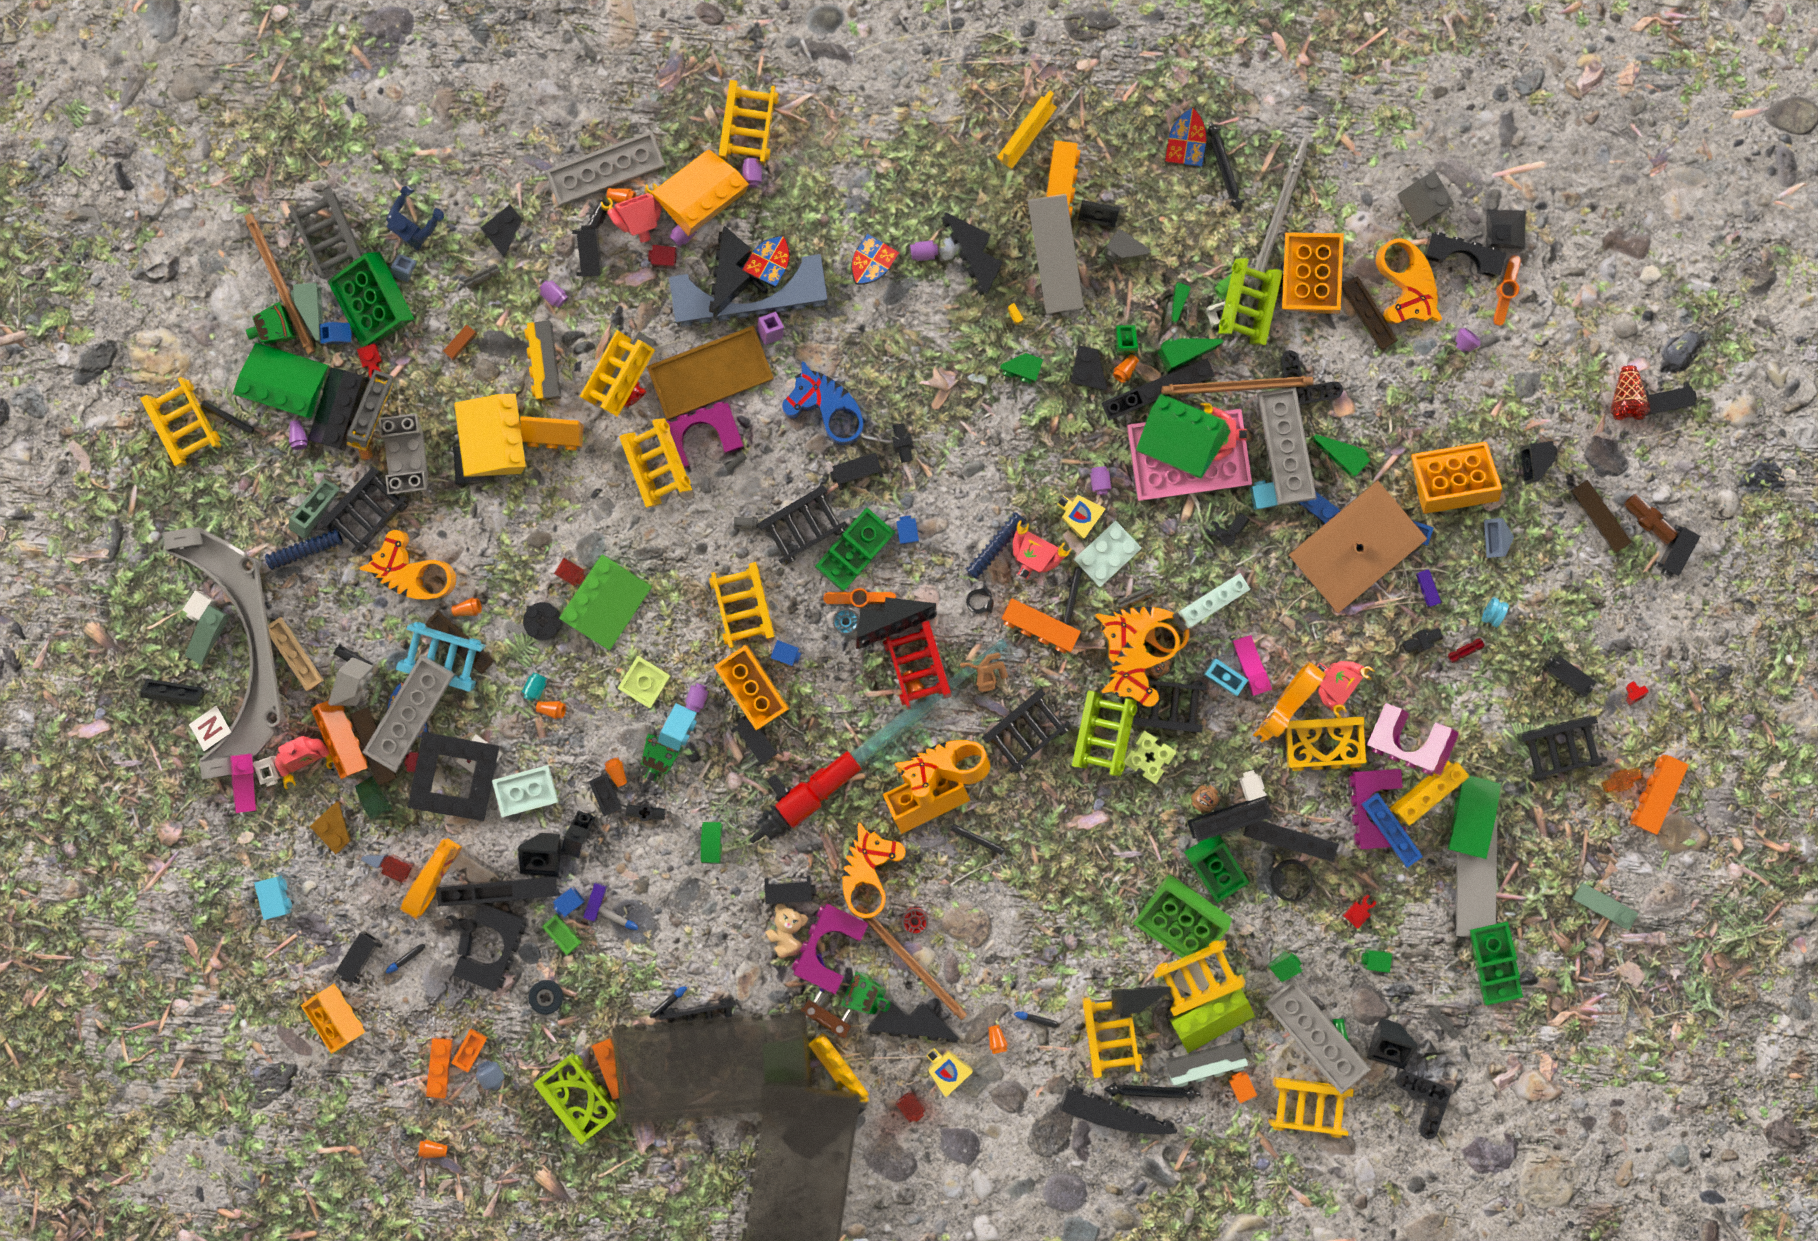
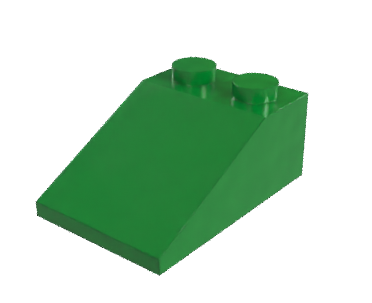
M1171 338L1162 343L1157 353L1168 373L1219 348L1224 341L1223 339L1179 338L1173 340Z
M1219 835L1202 840L1184 852L1216 903L1221 902L1249 884V881Z

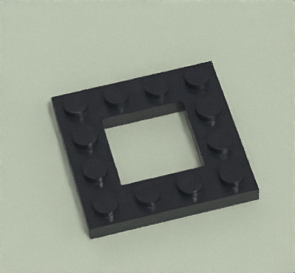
M422 732L407 808L484 821L500 746ZM438 755L476 761L468 798L431 792Z

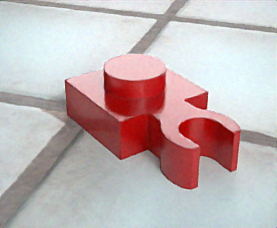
M374 343L357 349L362 367H369L368 374L370 378L374 370L382 372L377 365L382 363L377 344Z
M1365 895L1360 905L1355 901L1342 915L1357 929L1370 917L1367 910L1376 905L1375 900L1371 904H1367L1366 901L1370 895Z

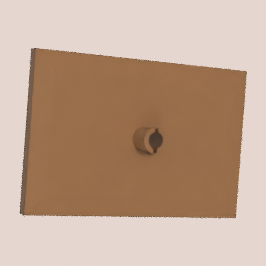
M1377 480L1288 554V556L1333 609L1339 613L1426 541L1427 538ZM1357 544H1361V549L1359 551H1357L1356 549Z

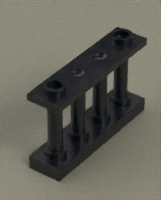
M372 467L320 522L329 529L336 527L355 545L351 552L356 555L359 553L363 554L369 548L368 544L399 511L403 512L409 506L408 502L411 500L407 496H403L400 499L396 494L388 495L387 486L381 481L380 477L383 473L376 467ZM371 486H376L395 504L388 512L368 495L367 490ZM358 499L363 500L382 518L375 526L370 524L354 508L353 504ZM345 513H349L368 531L361 541L341 522L340 518Z
M824 485L757 523L761 531L766 530V532L770 533L782 553L783 558L779 559L781 564L785 563L788 565L796 560L795 556L832 534L837 536L845 531L846 522L844 521L839 524L825 500V494L828 492ZM813 501L819 503L833 527L824 534L808 509V504ZM796 511L802 512L817 538L806 543L792 519V514ZM781 520L783 523L786 522L800 548L791 553L776 530V523Z
M1148 680L1150 685H1154L1153 689L1159 695L1158 702L1151 706V714L1148 715V719L1140 718V702L1133 698V700L1137 701V712L1133 717L1132 725L1202 733L1203 725H1199L1198 720H1196L1199 690L1207 689L1206 686H1202V682L1191 681L1190 685ZM1161 686L1173 687L1170 717H1167V721L1160 720V716H1158ZM1180 688L1192 689L1189 719L1186 720V723L1179 722V718H1177Z
M1041 688L981 737L986 743L989 741L991 744L994 743L1011 763L1012 767L1008 769L1010 773L1021 771L1025 767L1024 762L1058 734L1062 736L1069 730V721L1062 724L1046 705L1043 698L1046 694ZM1031 706H1038L1056 727L1052 734L1047 736L1031 717L1028 710ZM1018 717L1024 719L1041 739L1042 742L1034 749L1014 726L1015 723L1013 721ZM1002 730L1009 731L1026 751L1027 754L1019 761L1001 741L999 733Z
M1589 715L1518 733V741L1528 744L1535 773L1527 775L1528 779H1535V782L1547 779L1546 776L1588 765L1591 768L1602 765L1603 761H1607L1606 756L1598 757L1591 730L1593 728L1592 724L1598 723L1596 715ZM1581 728L1584 731L1591 759L1579 760L1572 734L1574 733L1573 729ZM1562 732V735H1565L1572 764L1564 766L1560 764L1554 741L1555 734ZM1541 737L1547 741L1553 764L1552 769L1542 771L1535 744L1537 742L1536 739Z
M1257 798L1187 820L1192 838H1197L1199 842L1271 818L1272 814L1267 799Z
M731 997L720 999L719 1003L675 1011V1008L663 1010L659 1019H667L672 1048L666 1054L667 1062L744 1048V1037L739 1038L736 1035L731 1009L732 1006H736L737 999L732 1000ZM724 1008L729 1035L726 1041L717 1039L712 1010ZM705 1012L710 1039L708 1044L701 1045L698 1042L693 1016L695 1013ZM686 1015L691 1044H689V1048L682 1049V1046H679L674 1017Z

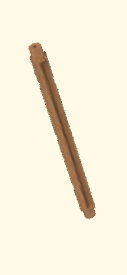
M252 213L245 216L246 225L253 236L299 336L302 347L308 355L316 352L313 346L314 343L309 336L297 307L291 299V294L262 234L258 221L255 220Z
M1301 376L1179 385L1169 384V386H1162L1161 392L1162 395L1173 396L1190 393L1306 387L1313 385V377Z
M861 904L855 908L856 911L862 914H870L868 909H865ZM875 917L863 919L869 923L868 925L953 1012L954 1016L956 1015L960 1020L967 1016L963 1007L933 979Z

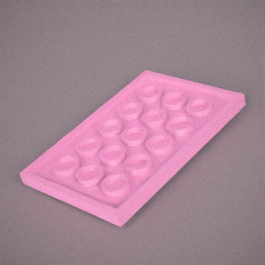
M1241 409L1224 411L1231 416L1232 420H1236V429H1244ZM1146 422L1127 425L1138 501L1252 485L1246 440H1236V448L1232 449L1231 454L1220 461H1212L1204 476L1200 479L1137 452L1136 448Z

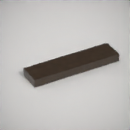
M1357 276L1343 284L1341 289L1379 350L1382 351L1397 342L1396 336L1359 277Z
M1588 479L1571 490V493L1614 553H1617L1631 543L1629 537Z
M436 610L425 623L428 628L467 640L470 639L469 636L439 610ZM458 645L456 652L466 660L469 648ZM484 650L481 652L476 651L472 667L483 675L495 660Z
M370 707L350 714L364 749L377 729V724ZM367 756L378 785L397 778L394 771Z

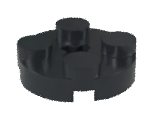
M535 603L528 607L524 614V629L529 636L536 640H550L557 635L562 627V620L559 619L561 613L550 603ZM541 616H544V619H548V623H545L544 627H541V624L538 623Z

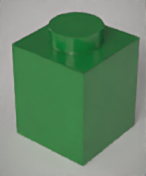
M1366 948L1365 953H1362L1361 964H1364L1363 968L1390 973L1392 953Z

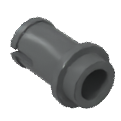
M736 450L735 454L722 461L728 472L742 462L745 463L747 457L742 450Z
M735 516L734 529L757 530L758 518H754V516L751 518Z

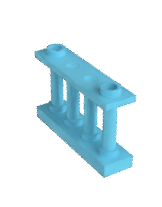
M414 622L407 626L406 630L413 631L414 633L408 656L405 660L402 659L397 663L396 670L405 673L411 672L416 663L415 656L421 634L432 637L427 657L433 661L439 640L450 642L444 666L449 671L452 670L458 645L469 648L462 675H455L449 686L469 692L474 689L476 681L471 680L470 673L476 651L481 652L485 649L486 645L481 644L480 640L474 638L467 640L427 628L421 622Z

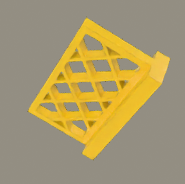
M1050 90L1045 97L1042 96L997 156V159L1011 170L1057 109L1052 104L1054 93Z

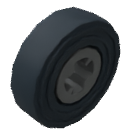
M541 980L530 989L528 995L529 1004L539 1014H552L562 1005L563 991L556 982ZM547 992L550 994L548 997H551V1000L544 1002L542 1001L543 997L541 998V994L544 995Z

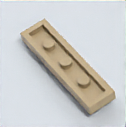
M279 617L268 625L270 638L306 692L324 681L284 619Z

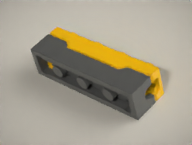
M550 320L527 323L524 333L526 340H529L530 346L527 348L528 359H531L532 366H529L530 377L534 379V385L531 386L532 395L538 401L561 399L553 324Z
M374 370L347 434V445L366 451L378 423V418H380L392 389L393 376Z

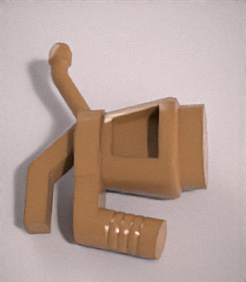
M999 652L986 655L980 665L977 666L964 662L960 664L961 668L968 666L977 670L976 684L978 690L982 692L995 689L997 681L993 670L998 669L1001 679L1008 677L1003 661L989 663L990 660L1001 658Z

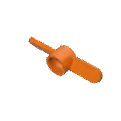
M1517 255L1510 257L1504 280L1496 289L1499 300L1493 321L1497 326L1504 324L1510 300L1519 293V285L1516 279L1521 259ZM1503 284L1512 286V296H1506L1503 293Z
M857 588L852 592H827L824 594L823 600L826 604H853L855 607L862 608L867 604H885L886 597L896 598V595L893 592H867L865 589ZM857 591H863L867 596L866 602L862 605H857L853 602V595Z

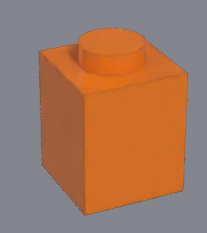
M1245 1071L1234 1072L1230 1075L1231 1078L1227 1079L1239 1103L1257 1096Z

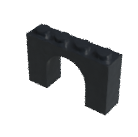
M481 903L474 921L495 929L501 935L504 943L503 953L493 963H483L462 955L459 957L452 975L493 992L498 991L499 988L502 989L506 982L504 977L506 970L509 971L514 961L511 959L513 952L517 953L521 944L518 941L521 934L524 935L528 924L525 923L527 918L490 903Z

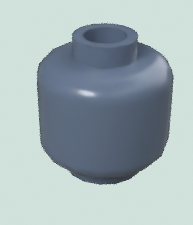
M488 1060L477 1067L476 1078L484 1089L496 1090L502 1086L505 1075L497 1062H490Z

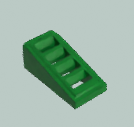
M1177 282L1174 287L1171 313L1172 325H1176L1191 290L1189 286Z

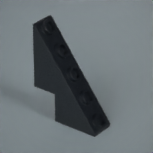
M945 212L941 220L945 228H950L952 232L950 238L954 245L958 244L960 251H958L959 256L963 262H967L969 266L967 271L971 279L975 278L977 285H975L977 292L980 296L986 297L1003 263L983 252L991 234Z
M726 226L723 227V232L719 231L718 243H721V247L716 251V260H719L718 266L714 267V278L717 279L716 284L712 283L711 295H714V301H710L709 312L713 313L714 318L750 284V276L741 267L750 257L751 248Z
M886 597L884 612L861 609L856 649L865 648L872 643L882 641L886 637L898 634L905 629L915 627L924 621L932 620L937 615L936 603Z
M1265 821L1247 825L1243 836L1330 862H1334L1339 846L1338 843Z
M892 999L887 1012L881 1011L867 1026V1029L870 1031L869 1033L875 1035L887 1032L889 1036L900 1037V1034H906L908 1038L913 1039L925 1036L927 1040L938 1041L939 1038H944L946 1042L958 1043L960 1036L923 1001L909 1015Z

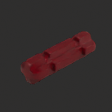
M1478 638L1473 643H1468L1458 648L1457 651L1449 653L1448 658L1450 662L1455 663L1460 660L1459 658L1463 659L1476 652V650L1484 648V642L1481 638Z

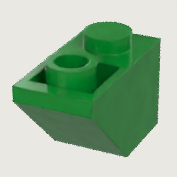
M1024 353L1001 364L999 371L1002 372L1003 376L1008 378L1015 376L1021 378V382L1031 385V382H1036L1044 359Z
M1286 951L1267 965L1281 982L1303 971L1300 967L1302 962L1293 953L1289 954Z

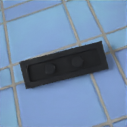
M146 679L140 691L141 698L197 707L204 694L202 687Z

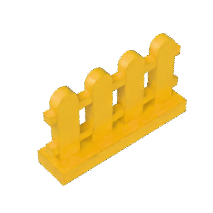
M821 1033L807 1044L835 1083L840 1080L860 1102L864 1101L866 1103L869 1100V1093L824 1033Z

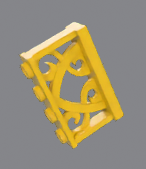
M1364 717L1289 721L1288 726L1285 728L1287 767L1292 768V771H1303L1304 767L1310 766L1312 770H1321L1323 766L1331 765V769L1342 768L1343 764H1350V768L1362 767L1361 763H1367ZM1353 725H1357L1358 742L1350 739ZM1322 727H1326L1328 734L1333 739L1340 741L1327 755L1322 754L1311 745L1312 742L1320 737ZM1335 728H1340L1341 732L1339 735H1343L1342 738L1334 734ZM1292 729L1296 730L1297 736L1301 741L1294 745L1292 743ZM1313 729L1316 733L1315 736L1307 739V737L1311 736L1308 734V731ZM1347 743L1354 744L1358 749L1357 755L1353 758L1346 756L1348 750L1353 752L1350 747L1346 746ZM1303 745L1305 749H1302L1299 755L1305 753L1306 759L1298 761L1294 757V751ZM1339 754H1340V757L1343 759V760H1333V759H1334L1335 757H1337ZM1312 756H1314V757H1316L1317 759L1321 760V761H1316V762H1310L1311 759H1312Z
M1448 760L1441 776L1433 774V776L1427 775L1388 808L1399 823L1406 822L1408 825H1411L1464 782L1469 775L1458 762L1450 763Z

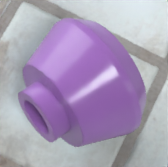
M1467 328L1459 329L1455 339L1457 342L1456 347L1462 352H1470L1478 348L1481 340Z

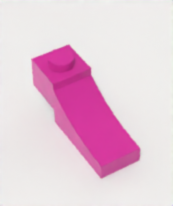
M1249 635L1232 641L1243 675L1248 679L1247 684L1251 695L1254 696L1272 690L1252 636Z
M252 754L230 756L235 813L256 811Z

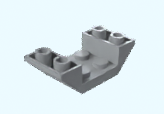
M417 413L378 418L380 436L385 442L388 475H385L388 495L427 490L428 466L424 434Z

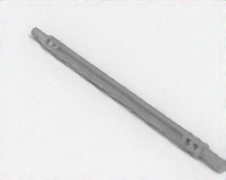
M1301 139L1297 154L1293 156V161L1288 170L1285 184L1255 266V270L1265 272L1295 183L1305 160L1303 157L1309 142L1308 139ZM1251 277L1248 287L1258 291L1261 280ZM1245 295L1242 305L1252 309L1255 298ZM1238 313L1237 324L1244 326L1249 316ZM1234 331L1233 336L1240 337L1241 333Z

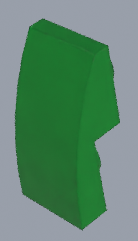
M702 822L701 863L720 864L723 828L721 822Z

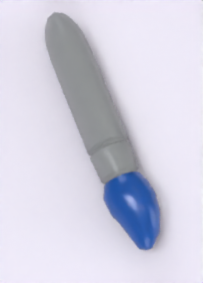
M603 907L599 908L598 913L625 926L627 929L638 930V926L633 921L627 920Z

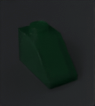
M373 776L355 786L360 803L370 820L376 819L392 809Z

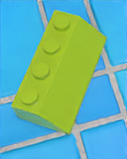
M1240 988L1180 1013L1169 1020L1187 1053H1190L1250 1020L1255 1015Z

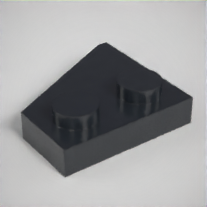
M509 204L484 224L481 230L505 258L523 220Z
M1078 345L1071 384L1103 391L1107 390L1097 349Z

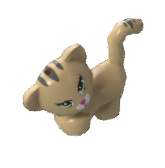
M778 903L775 907L776 915L774 919L777 930L769 929L765 931V934L771 943L777 942L778 945L773 948L778 957L783 959L787 956H796L802 953L800 948L803 943L795 939L792 934L796 933L800 927L805 926L809 918L791 907ZM820 938L816 945L818 951L824 952L826 950L825 943Z

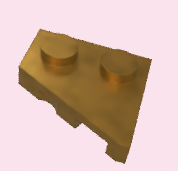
M336 801L309 826L335 855L351 842L339 801Z

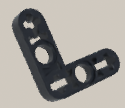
M1292 350L1282 354L1280 363L1283 378H1288L1290 373H1295L1298 377H1301L1302 373L1298 354ZM1288 355H1290V357L1292 358L1294 357V360L1291 362L1292 368L1296 366V369L1286 371V368L1290 367L1289 362H1285V358H1287ZM1337 381L1296 387L1297 395L1304 394L1303 390H1306V398L1308 400L1305 401V397L1299 398V405L1334 400L1343 393V387ZM1332 385H1334V388H1338L1339 391L1335 395L1332 392L1326 393V398H1324L1322 387H1325V390L1331 389ZM1316 388L1320 391L1318 399H1313L1310 396L1311 389Z
M1400 1071L1395 1076V1083L1399 1088L1428 1098L1418 1131L1423 1138L1433 1139L1438 1133L1449 1102L1450 1091L1440 1083L1407 1071ZM1406 1075L1409 1081L1414 1082L1413 1089H1411L1412 1085L1409 1083L1402 1085L1400 1078H1404ZM1420 1082L1427 1083L1428 1087L1425 1092L1418 1091L1417 1087ZM1432 1085H1434V1090L1441 1091L1443 1089L1445 1096L1439 1098L1436 1093L1431 1092ZM1432 1107L1439 1108V1114L1436 1117H1431L1429 1114V1110ZM1429 1118L1432 1121H1436V1123L1434 1124L1431 1122L1430 1128L1432 1129V1132H1428L1426 1135V1132L1423 1129L1424 1127L1428 1128L1430 1122L1426 1119Z

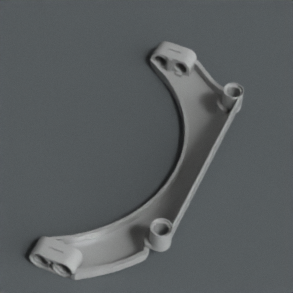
M199 527L164 532L166 553L190 562L209 575L233 602L246 632L249 645L250 671L242 707L230 727L231 733L221 739L214 748L199 760L202 779L232 775L230 756L251 753L253 760L275 735V727L282 725L285 721V715L281 709L261 584V564L258 559L249 557L240 548ZM251 560L253 562V567L251 570L248 571L246 568V564L248 561ZM272 713H275L278 717L275 723H272L270 719Z

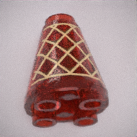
M1623 366L1619 373L1610 407V412L1615 420H1624L1625 418L1643 420L1645 415L1650 412V404L1636 366Z

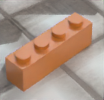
M1013 598L1010 599L1001 618L1004 621L1003 625L1012 629L1016 626L1022 629L1020 633L1028 637L1032 635L1039 637V642L1047 646L1051 643L1056 646L1055 650L1066 654V651H1072L1081 632Z
M328 700L317 704L311 708V711L339 777L344 779L367 769V759L361 753L359 740L352 732V724L346 718L344 706L329 705Z
M1661 755V757L1657 758L1654 765L1656 767L1655 771L1648 777V786L1639 797L1640 804L1631 815V825L1655 835L1658 834L1689 766V764L1669 755Z

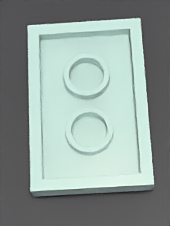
M1115 520L1074 561L1100 588L1142 548Z
M549 765L492 780L501 817L558 802Z

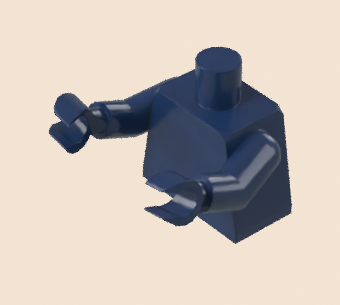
M404 186L400 190L401 195H398L386 217L388 222L386 227L418 251L438 225L437 221L440 222L444 219V213L440 209L435 208L431 220L427 222L423 229H420L399 212L406 203L407 196L414 192V189L410 186Z

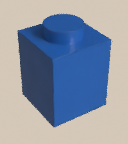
M327 322L319 324L321 344L341 345L351 342L352 332L350 330V323Z
M911 515L900 517V520L896 521L900 545L919 542L916 519H911Z
M777 640L771 658L793 666L794 663L798 664L801 657L800 648Z
M573 886L553 901L555 905L553 908L560 916L566 917L584 903L585 900Z

